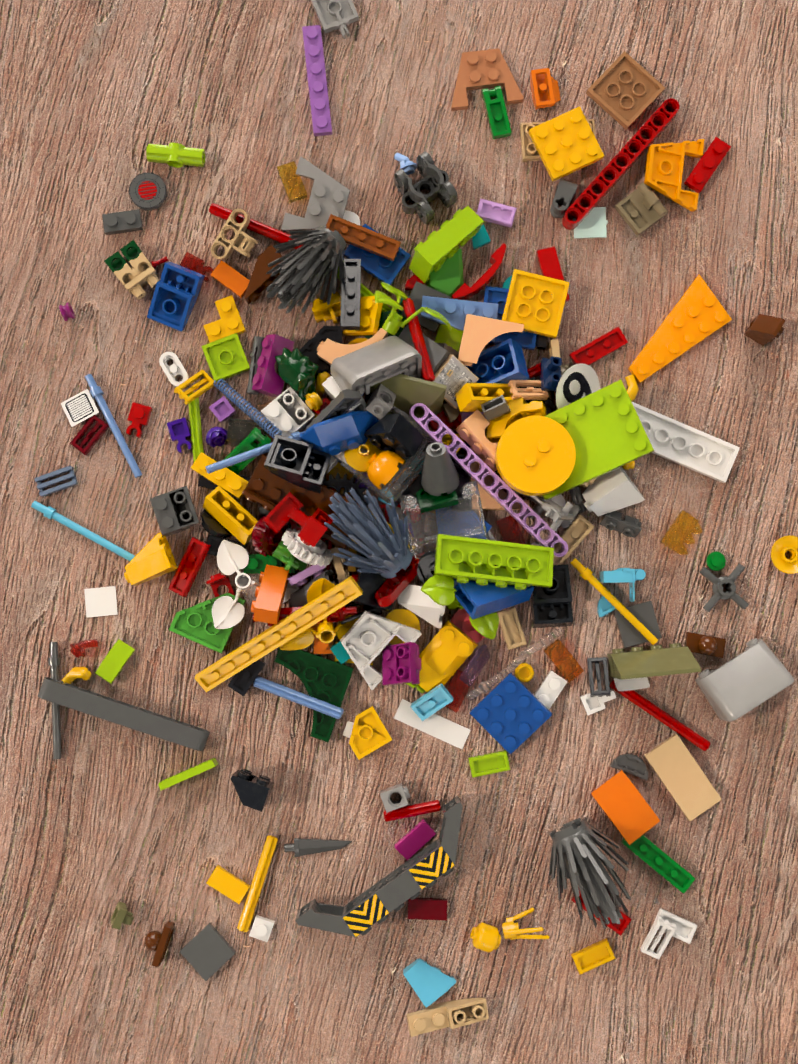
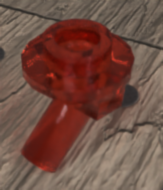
M84 640L80 643L70 644V652L77 658L80 656L85 657V648L98 647V640Z

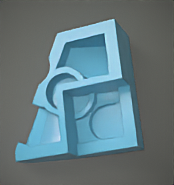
M420 958L403 969V975L426 1008L456 983L454 977L442 973L440 969L428 965L426 961Z

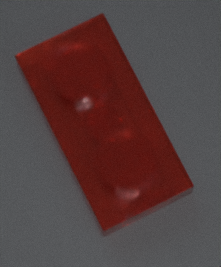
M460 670L455 672L447 687V690L453 696V701L445 707L456 713L458 712L474 680L473 677Z

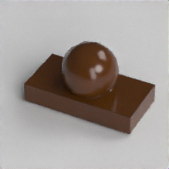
M687 632L684 646H687L693 653L723 658L726 639Z
M168 921L162 933L151 931L146 935L144 941L146 948L150 951H156L152 966L159 967L163 962L175 923Z

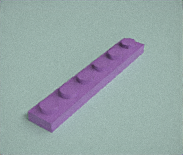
M321 25L303 26L314 136L332 135Z

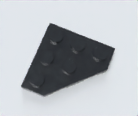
M323 326L299 350L304 356H309V360L312 363L319 365L317 375L326 371L332 376L331 366L317 356V347L322 341L325 342L327 338L343 344V330H341L340 326Z

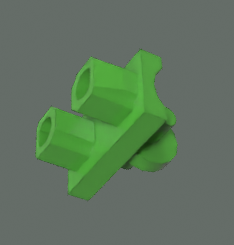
M281 541L272 556L285 563L284 569L287 571L290 567L303 571L307 563L293 556L287 549L288 546L284 545V542Z

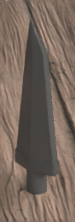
M294 838V844H284V851L294 852L295 857L339 850L352 841Z

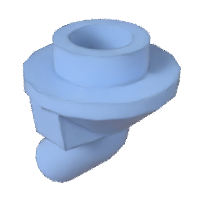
M398 152L395 154L394 159L400 162V169L402 168L407 175L413 174L415 169H417V164L410 161L405 155Z

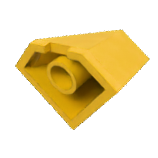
M161 532L158 533L125 566L126 572L124 576L128 583L137 586L177 570L178 566L167 537L163 536Z

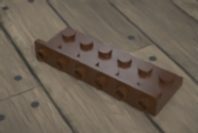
M265 453L260 458L246 488L242 492L247 500L262 504V507L268 511H271L291 492L304 505L300 510L307 516H312L318 507L328 515L332 513L336 515L329 505L333 504L330 501V497H334V493L338 492L323 485L319 494L278 477L264 467L268 456ZM338 493L346 502H349L344 495ZM332 521V523L330 524L331 526H333L335 529H337L338 531H340V532H341L342 534H344L346 537H348L349 539H351L344 531H342L339 527H337V526L333 523V521ZM329 528L320 538L330 540L331 544L337 548H346L347 546L332 538L331 534L334 533Z

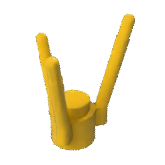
M534 908L506 918L507 922L502 923L505 939H549L550 936L524 934L541 932L544 929L542 927L519 929L518 922L514 923L515 920L534 912Z

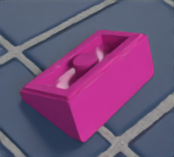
M422 819L394 845V848L408 860L436 835V832Z

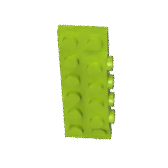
M438 534L434 574L452 576V578L457 579L458 583H469V580L476 581L477 585L482 586L488 585L489 582L496 583L495 586L499 588L515 585L517 590H526L529 586L550 588L552 587L554 548Z

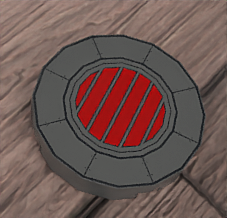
M144 172L132 180L129 186V195L137 207L145 211H153L160 208L164 200H166L167 187L159 175Z

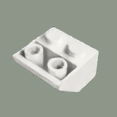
M291 387L287 388L261 410L266 419H269L271 424H274V426L279 428V431H282L281 436L289 437L291 433L297 431L302 432L315 417L314 413Z

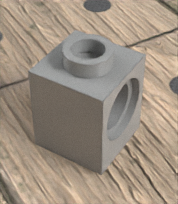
M380 384L369 396L365 409L377 418L382 419L392 409L396 394Z
M402 783L380 791L386 813L409 805L408 799L411 796L408 788H403ZM395 792L400 793L402 796L401 800L397 802L390 798Z

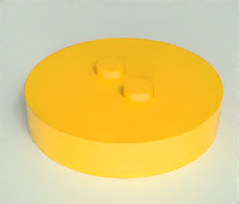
M527 416L513 422L501 435L495 452L496 467L503 481L516 492L529 496L546 495L562 486L571 475L576 460L575 445L568 431L557 421L544 416Z

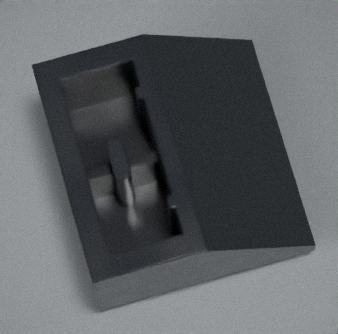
M400 413L385 415L364 434L370 440V443L381 451H392L401 457L415 456L424 438Z
M247 769L237 770L232 775L231 781L242 804L262 812L267 804L274 782H271V779L264 775L254 776Z

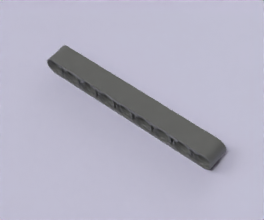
M44 677L38 693V697L197 751H204L210 734L205 729L49 677Z

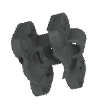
M424 151L417 157L416 163L423 179L412 185V177L409 178L401 168L394 173V184L403 195V211L407 214L417 212L420 220L427 224L434 219L435 212L429 203L438 197L444 206L449 208L457 201V191L449 182L448 174L436 167L432 157L428 152ZM426 189L429 193L422 194L420 191ZM408 200H412L415 203L413 205H407L405 202Z

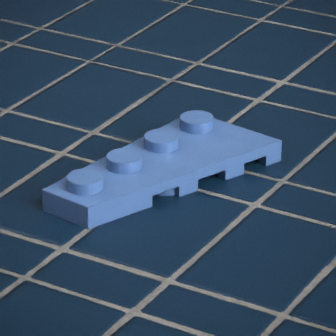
M423 296L422 307H429L441 313L448 320L451 327L460 331L464 329L466 314L497 319L498 304L431 296ZM421 312L422 317H425L427 319L433 320L441 324H445L440 319L428 313Z

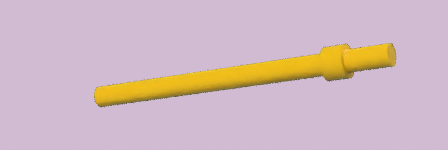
M576 558L570 562L580 573V576L591 583L652 645L658 641L592 575L593 572L588 567L585 568Z

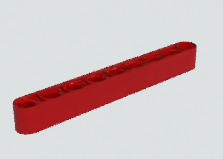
M669 98L662 103L567 209L562 219V224L566 229L573 230L583 221L673 121L680 107L676 99ZM642 135L647 136L648 139H643ZM629 149H634L636 153H632ZM617 162L623 163L624 166H623V167L619 166V165L617 164ZM605 176H610L612 180H607ZM592 189L599 190L600 194L594 193ZM584 202L588 207H582L580 203ZM568 216L575 217L576 221H570Z

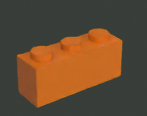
M266 564L265 571L261 572L259 577L261 585L256 587L255 597L257 599L256 601L253 600L251 605V612H254L253 621L277 625L288 584L289 570H285L284 567Z

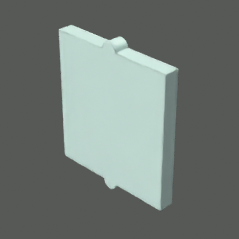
M594 207L574 229V239L607 238L606 225L608 221L606 220V207Z

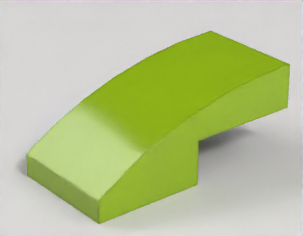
M118 639L95 674L112 684L123 670V666L135 652V649Z

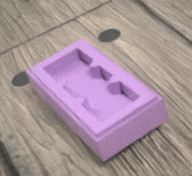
M480 199L476 214L484 221L511 228L517 208Z

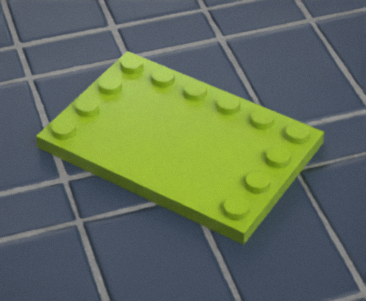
M622 380L614 382L544 416L557 421L568 431L575 445L576 460L573 471L564 484L555 491L543 495V497L547 501L654 452Z

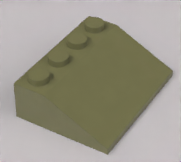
M671 643L668 648H662V645H651L650 649L643 650V646L631 647V651L624 652V648L612 649V653H607L609 676L621 680L701 672V667L687 646H681V643Z

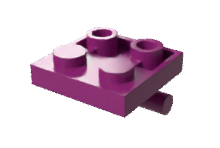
M414 642L386 646L382 650V685L420 684L421 658H419V645H416Z

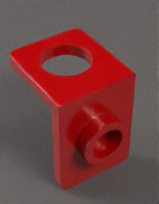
M218 573L211 576V580L206 581L207 585H211L215 598L220 596L218 594V587L220 585H226L229 590L228 593L235 595L228 575Z

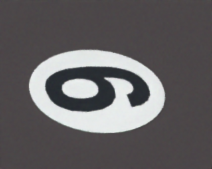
M579 363L571 366L563 373L556 389L557 409L598 391L600 388L599 379L591 366Z

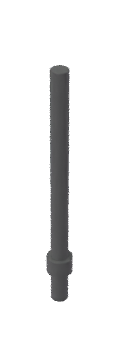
M50 642L48 666H50L51 678L59 680L58 665H60V657H58V642ZM52 702L53 759H61L60 705Z

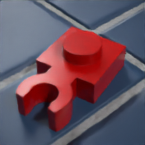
M135 402L132 403L127 419L132 424L127 427L126 434L131 435L132 430L137 429L136 437L140 438L142 436L141 426L148 425L152 412L151 407Z

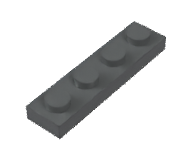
M342 390L312 420L306 429L313 424L346 414L362 398L360 391Z

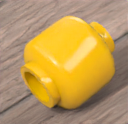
M483 922L479 923L477 927H473L470 934L473 946L488 953L496 950L501 942V934H499L498 928Z

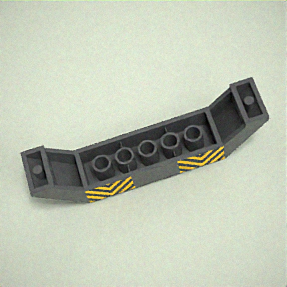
M456 796L442 806L444 816L440 836L437 840L345 906L318 903L314 898L298 910L295 919L296 923L301 926L357 937L360 934L363 936L372 929L371 926L376 922L380 924L385 921L390 912L400 910L408 899L413 900L418 897L423 888L432 887L437 882L436 879L441 875L447 876L450 874L456 862L463 808L459 797Z

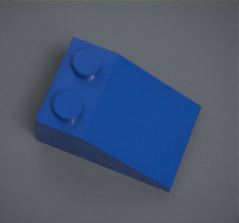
M512 338L482 351L477 364L473 363L472 367L466 366L479 378L476 383L508 384L510 380L530 379L522 346Z

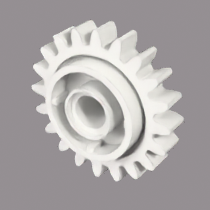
M289 528L285 531L281 541L284 542V545L288 546L289 552L297 559L310 565L318 564L321 567L323 565L326 567L330 564L333 554L331 550L327 549L324 541L320 539L314 547L308 546L297 536L301 530L297 531L296 529L291 530Z

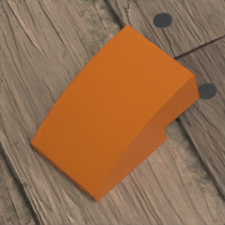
M622 770L591 793L594 800L629 845L661 822Z

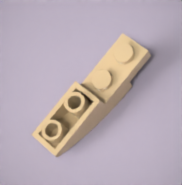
M468 998L429 1005L427 1008L424 1006L423 1010L406 1014L411 1037L446 1027L454 1029L489 1019L485 998Z

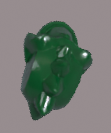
M283 348L282 355L275 356L279 375L292 389L299 391V397L305 401L306 394L316 393L315 376L317 375L319 365L312 363L309 360V356L301 354L298 348H295L293 352Z

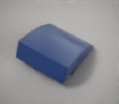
M166 262L160 281L156 284L147 318L182 332L192 313L205 275L173 262Z

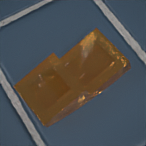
M559 639L543 650L568 683L584 672Z

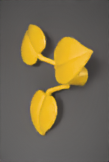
M326 578L316 580L308 589L307 602H311L336 585ZM324 618L323 622L318 626V632L310 627L279 647L281 650L288 651L304 649L313 643V634L322 643L332 642L336 635L340 640L359 618L344 624L338 623L335 629Z

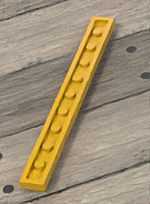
M352 576L348 577L279 621L277 625L271 626L196 674L195 680L205 692H208L361 596L363 590Z

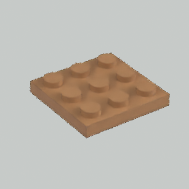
M624 51L587 89L586 94L627 130L664 92L665 87Z

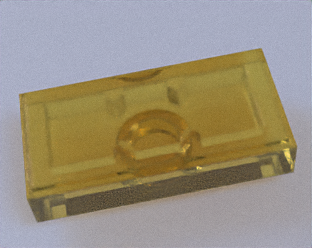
M295 161L277 166L279 177L290 203L307 198V192L302 179L296 175L297 167Z

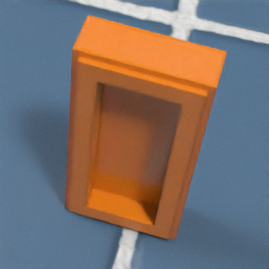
M221 260L211 273L212 278L240 298L246 293L250 280Z

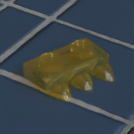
M682 510L660 542L677 554H688L687 548L683 543L695 544V539L691 532L696 534L703 533L698 523L699 521Z

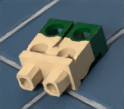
M132 240L120 249L132 265L131 267H129L118 251L104 262L131 295L133 294L138 300H141L147 294L142 287L148 283L152 289H155L159 278L141 249Z

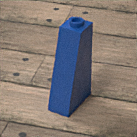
M457 579L453 587L457 590L455 597L472 619L529 601L534 590V586H529L526 590H517L515 585L499 588L495 586L496 583L488 582V585L482 586L477 585L476 581L469 580V583H458Z

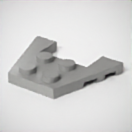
M300 157L296 175L312 179L314 184L305 218L285 213L282 231L316 229L319 226H326L331 214L343 219L350 194L348 188L303 157Z

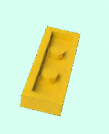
M201 452L191 466V469L236 498L241 499L243 496L242 492L246 488L248 481L228 468L208 474L206 466L217 461Z

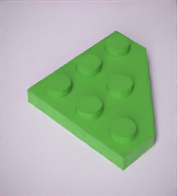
M225 593L176 612L169 630L222 654L235 626L228 629H216L212 617V606L219 597L229 596L234 600L235 595ZM240 597L237 601V603H240L243 606L246 602V600Z

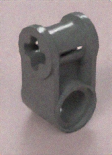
M560 179L550 208V213L553 217H564L576 193L577 184Z

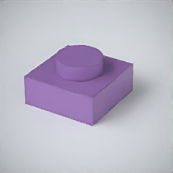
M224 396L209 407L220 423H223L236 413Z

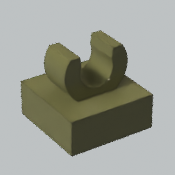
M118 901L110 919L112 928L120 929L122 923L126 925L132 924L134 919L132 917L133 913L127 911L126 903Z

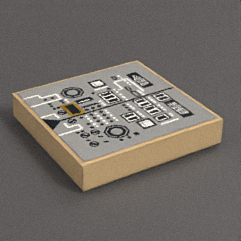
M450 354L435 373V380L433 382L447 385L444 400L451 407L457 409L458 404L455 394L466 383H476L479 378L453 354Z

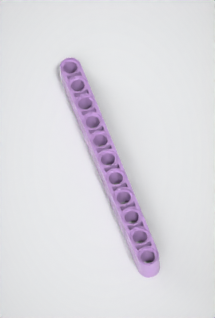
M417 403L411 407L409 411L411 419L435 442L443 444V435L448 434L451 436V444L445 445L450 457L544 547L554 548V545L559 542L562 548L557 553L554 551V556L562 557L568 552L567 543L426 405ZM416 407L423 409V417L417 418L414 415ZM430 421H435L438 424V429L435 432L428 429ZM459 448H463L466 452L463 459H459L456 456V451ZM474 461L479 464V470L475 473L470 469V465ZM487 475H491L493 478V483L490 486L484 483V478ZM504 488L507 491V496L501 500L498 497V492ZM515 502H518L521 506L520 511L514 513L512 510V505ZM532 515L534 517V523L533 525L528 526L526 524V519L528 516ZM543 529H546L548 531L547 538L542 540L540 538V532Z

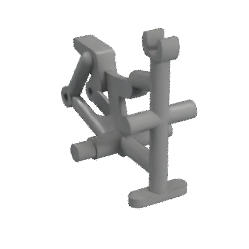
M524 495L536 503L533 508L535 513L541 515L543 510H545V516L554 520L550 525V528L554 531L560 525L563 528H568L580 511V506L573 505L569 501L562 508L551 499L546 501L543 495Z

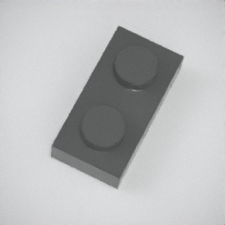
M139 209L102 214L104 233L106 235L143 230L142 216Z

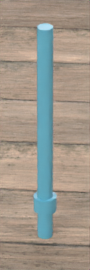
M37 501L32 503L31 507L43 513L44 517L56 520L124 559L131 561L135 557L130 552L57 513L56 509L50 506L46 507Z

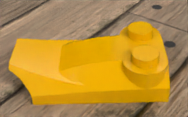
M447 620L419 654V658H421V671H419L420 684L418 685L426 692H429L441 683L445 685L472 654L478 644L451 621Z

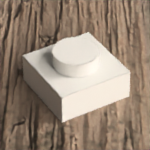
M256 915L249 936L268 942L275 921Z

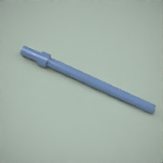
M92 374L86 375L85 379L91 389L90 393L96 399L135 478L142 476L102 396L104 393L101 387L97 386Z
M302 432L291 433V436L288 438L302 441L300 437ZM272 443L206 466V471L209 474L267 453Z

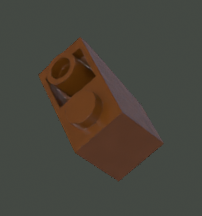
M759 314L752 320L744 335L764 346L782 334L784 331L782 326L786 320Z

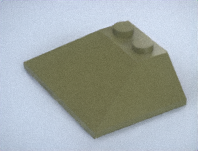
M398 374L370 386V393L367 394V399H369V396L375 389L382 384L396 394L393 407L387 414L400 413L413 427H419L410 417L409 411L411 407L417 403H422L435 415L439 414L447 385ZM416 407L414 415L417 418L423 417V409Z

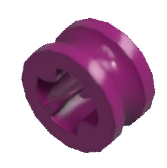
M69 302L65 306L59 305L60 312L65 321H68L69 318H75L74 311Z

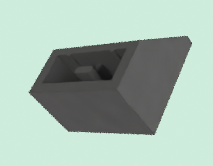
M187 486L150 498L163 536L168 537L185 531L199 523Z

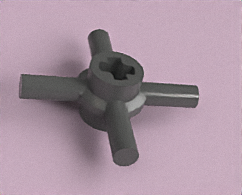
M738 564L728 577L718 578L706 567L699 571V573L713 583L712 591L714 595L703 607L705 611L710 612L720 599L726 600L731 598L742 609H746L749 606V603L735 593L736 585L734 582L744 571L745 567ZM722 585H726V586H725L726 591H722V590H723Z

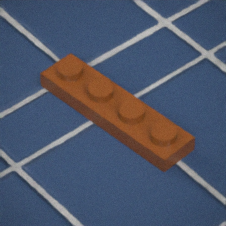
M332 214L326 224V229L333 232L334 230L338 231L346 243L393 262L401 246L400 241Z

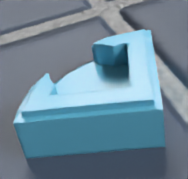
M603 595L597 604L599 618L616 610Z

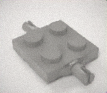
M311 0L325 34L340 29L344 39H346V36L347 38L350 36L347 25L359 20L352 0Z

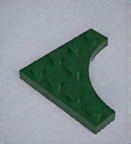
M279 647L274 662L283 665L296 674L304 684L309 696L341 708L354 670L353 667L303 650L288 651L281 650ZM313 710V725L310 736L329 742L336 718Z

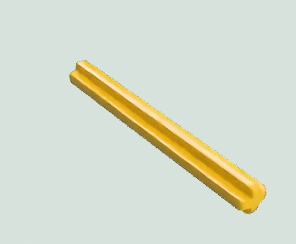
M268 835L238 923L237 928L241 932H248L278 842V838Z

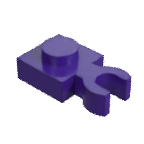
M184 417L168 422L167 426L172 441H178V452L183 453L182 446L185 444L188 445V449L191 451L192 444L187 441V438L191 437L187 419Z

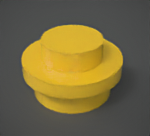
M315 392L306 394V405L311 410H319L323 404L319 395Z
M521 663L515 668L514 674L520 682L525 683L533 678L534 670L531 665Z

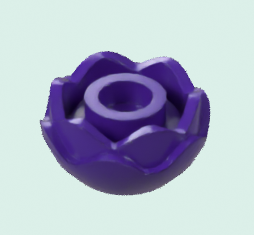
M222 427L211 428L206 435L207 445H210L212 448L224 445L225 440L229 439L228 431Z

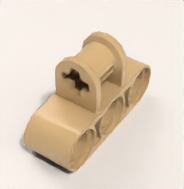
M235 209L231 212L211 247V254L214 258L226 260L231 256L234 249L248 258L251 256V250L259 241L245 233L250 223V215L246 211ZM243 213L245 216L244 221L237 223V215ZM234 230V238L228 240L227 232ZM220 246L225 248L223 256L217 254V249Z

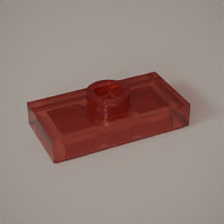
M511 515L496 521L504 542L526 544L517 521Z

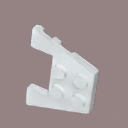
M365 611L340 641L370 689L373 690L382 680V674L370 665L395 635L405 643H415L422 633L412 627Z

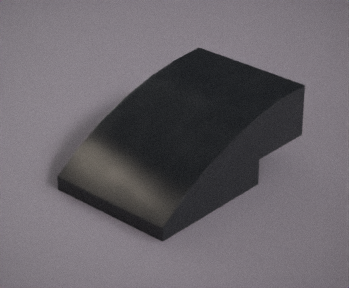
M276 434L264 467L294 485L320 494L332 455L314 450L313 444Z
M568 564L553 565L552 587L534 586L531 595L533 628L572 626V592Z

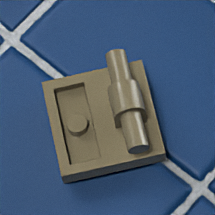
M643 182L637 186L638 189L614 207L636 236H639L668 213L655 193Z

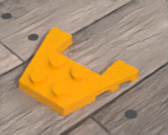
M704 139L691 142L688 140L682 143L670 142L650 145L647 153L644 184L691 212L697 210L699 193L682 190L681 183L684 156L702 157Z

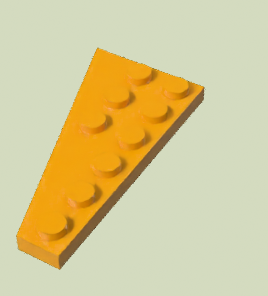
M700 274L628 368L630 373L634 374L638 384L732 320Z

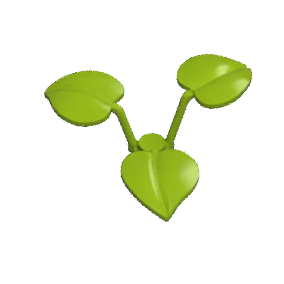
M381 282L383 289L395 294L397 301L378 290L374 294L375 303H385L393 307L382 326L385 331L392 335H395L400 327L404 328L409 321L421 312L440 319L447 325L450 331L452 330L448 320L441 313L429 307H421L403 322V317L396 313V310L403 311L404 308L399 304L401 298L406 300L409 297L388 283Z
M434 575L422 586L421 591L437 604L447 606L451 610L458 607L461 610L464 609L455 597L457 590L453 588L454 580L451 576ZM497 612L476 619H472L469 616L472 626L478 633L490 640L495 638L499 626Z

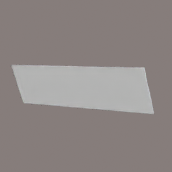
M404 699L401 700L394 719L463 749L470 729L435 713L422 721L410 707L411 703Z

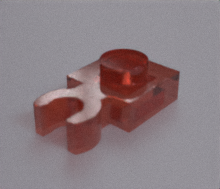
M188 252L180 263V266L205 275L206 272L212 273L214 271L210 266L203 267L204 261ZM205 276L203 281L209 282L210 280Z

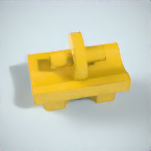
M337 291L335 294L332 293L329 305L327 302L323 303L320 298L315 299L312 303V311L316 322L318 323L323 320L326 322L332 319L333 324H336V317L341 316V296Z

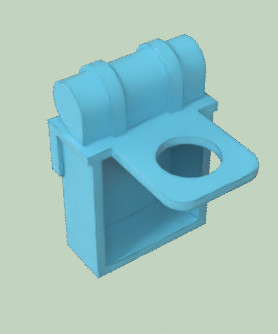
M630 568L599 571V582L629 583V600L634 602V582L643 580L646 573L642 569Z

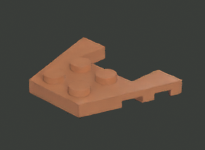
M499 48L462 53L451 111L468 109V90L493 88L495 86L504 87L506 105L523 103V95Z

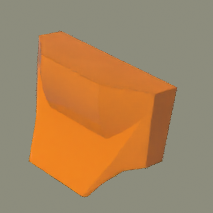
M550 69L531 70L530 86L535 109L551 107L556 102L561 101L558 81L550 75Z

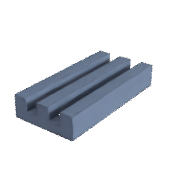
M71 465L34 478L41 497L78 484ZM70 472V474L42 483V481ZM72 478L70 482L44 491V488Z

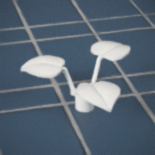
M223 540L219 546L217 565L225 575L237 573L235 584L238 588L234 600L229 596H222L214 602L212 617L216 629H228L237 625L245 614L244 606L237 603L241 590L246 591L250 589L251 585H261L252 581L248 574L239 571L244 569L249 562V555L246 549L227 540ZM289 580L283 603L287 602L290 599V595L299 589L296 585L291 586Z

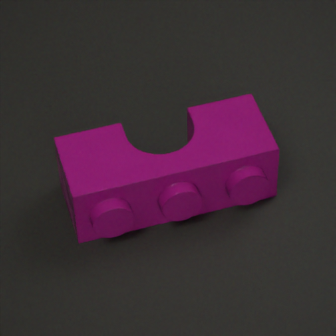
M277 334L266 335L262 342L261 356L257 361L258 368L253 377L252 390L270 397H278L282 393L284 381L275 371V356L282 355L283 348L292 351L294 341Z

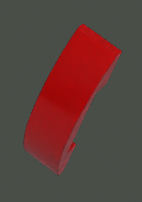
M503 243L491 255L489 262L492 266L471 287L464 283L452 295L451 299L467 300L483 290L498 272L507 245Z

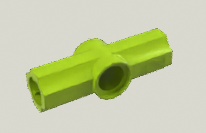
M170 143L169 146L148 144L146 148L148 162L167 163L175 168H181L183 165L204 167L205 164L204 149L189 148L179 143Z

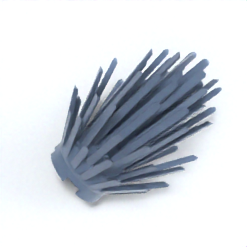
M353 488L349 492L356 502L347 492H345V496L349 502H346L338 493H334V497H330V501L333 504L329 505V507L336 515L332 513L327 516L352 540L329 523L324 522V525L333 531L334 534H331L332 538L358 551L367 558L342 548H338V550L351 557L339 553H333V555L347 559L350 562H344L343 564L358 567L357 571L378 573L384 578H394L397 576L395 573L402 568L406 570L413 556L408 547L407 516L404 518V525L402 519L399 521L393 498L390 501L392 509L386 504V510L393 529L392 532L375 496H371L368 490H366L368 497L364 495L368 508Z

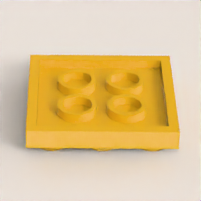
M580 106L529 129L528 133L552 182L604 158V154Z
M514 269L502 320L524 324L523 331L556 339L570 282Z

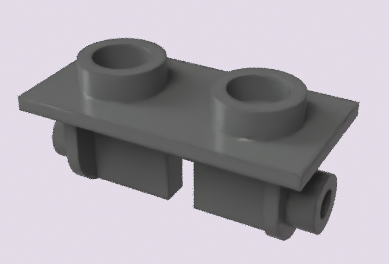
M617 511L603 515L604 518L599 525L609 530L623 533L627 537L636 538L642 530V522H639V519L626 515L624 520H621L623 513Z

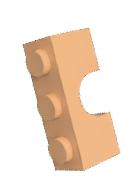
M477 409L455 430L472 448L473 452L495 472L497 470L495 452L498 443H492L486 438L485 428L490 423Z

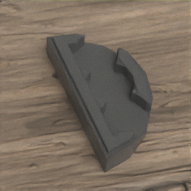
M626 753L619 755L610 764L612 768L648 780V770L644 761L634 754Z

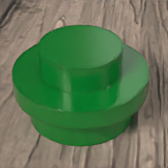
M712 552L707 556L706 564L709 569L718 571L724 568L726 559L722 553Z

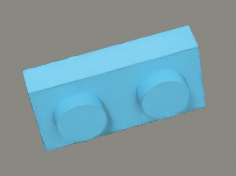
M441 683L411 703L410 707L424 721L451 703L453 696Z

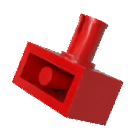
M296 506L287 515L301 525L302 530L297 535L300 537V540L312 547L317 544L328 529L324 522L331 524L333 521L319 507L312 516H307Z

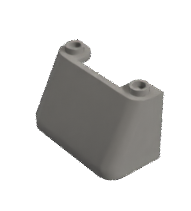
M388 336L376 343L334 359L330 370L332 377L341 390L350 389L351 391H360L361 395L364 392L369 394L370 386L398 374L420 378L422 356L415 348L399 337ZM361 399L355 405L360 404Z
M754 638L746 643V651L716 670H703L698 674L699 677L695 679L719 719L727 722L734 721L795 681L790 672L762 639Z

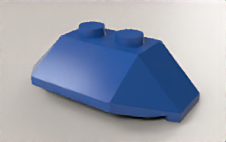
M369 411L349 412L313 424L305 432H302L300 437L303 442L313 444L314 450L329 453L330 455H338L340 452L356 449L361 444H365L368 438L364 434L378 422V418Z

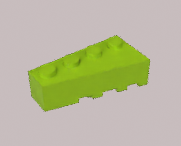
M466 206L463 210L459 209L450 221L446 220L437 232L433 231L427 237V241L424 243L420 242L414 248L415 253L409 269L425 284L430 279L431 272L433 270L437 272L447 259L446 257L451 259L459 250V245L463 247L480 231L484 220L469 206Z

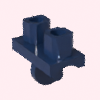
M554 356L550 357V359L542 358L541 376L539 377L542 391L549 390L556 393L557 385L562 376L561 358Z

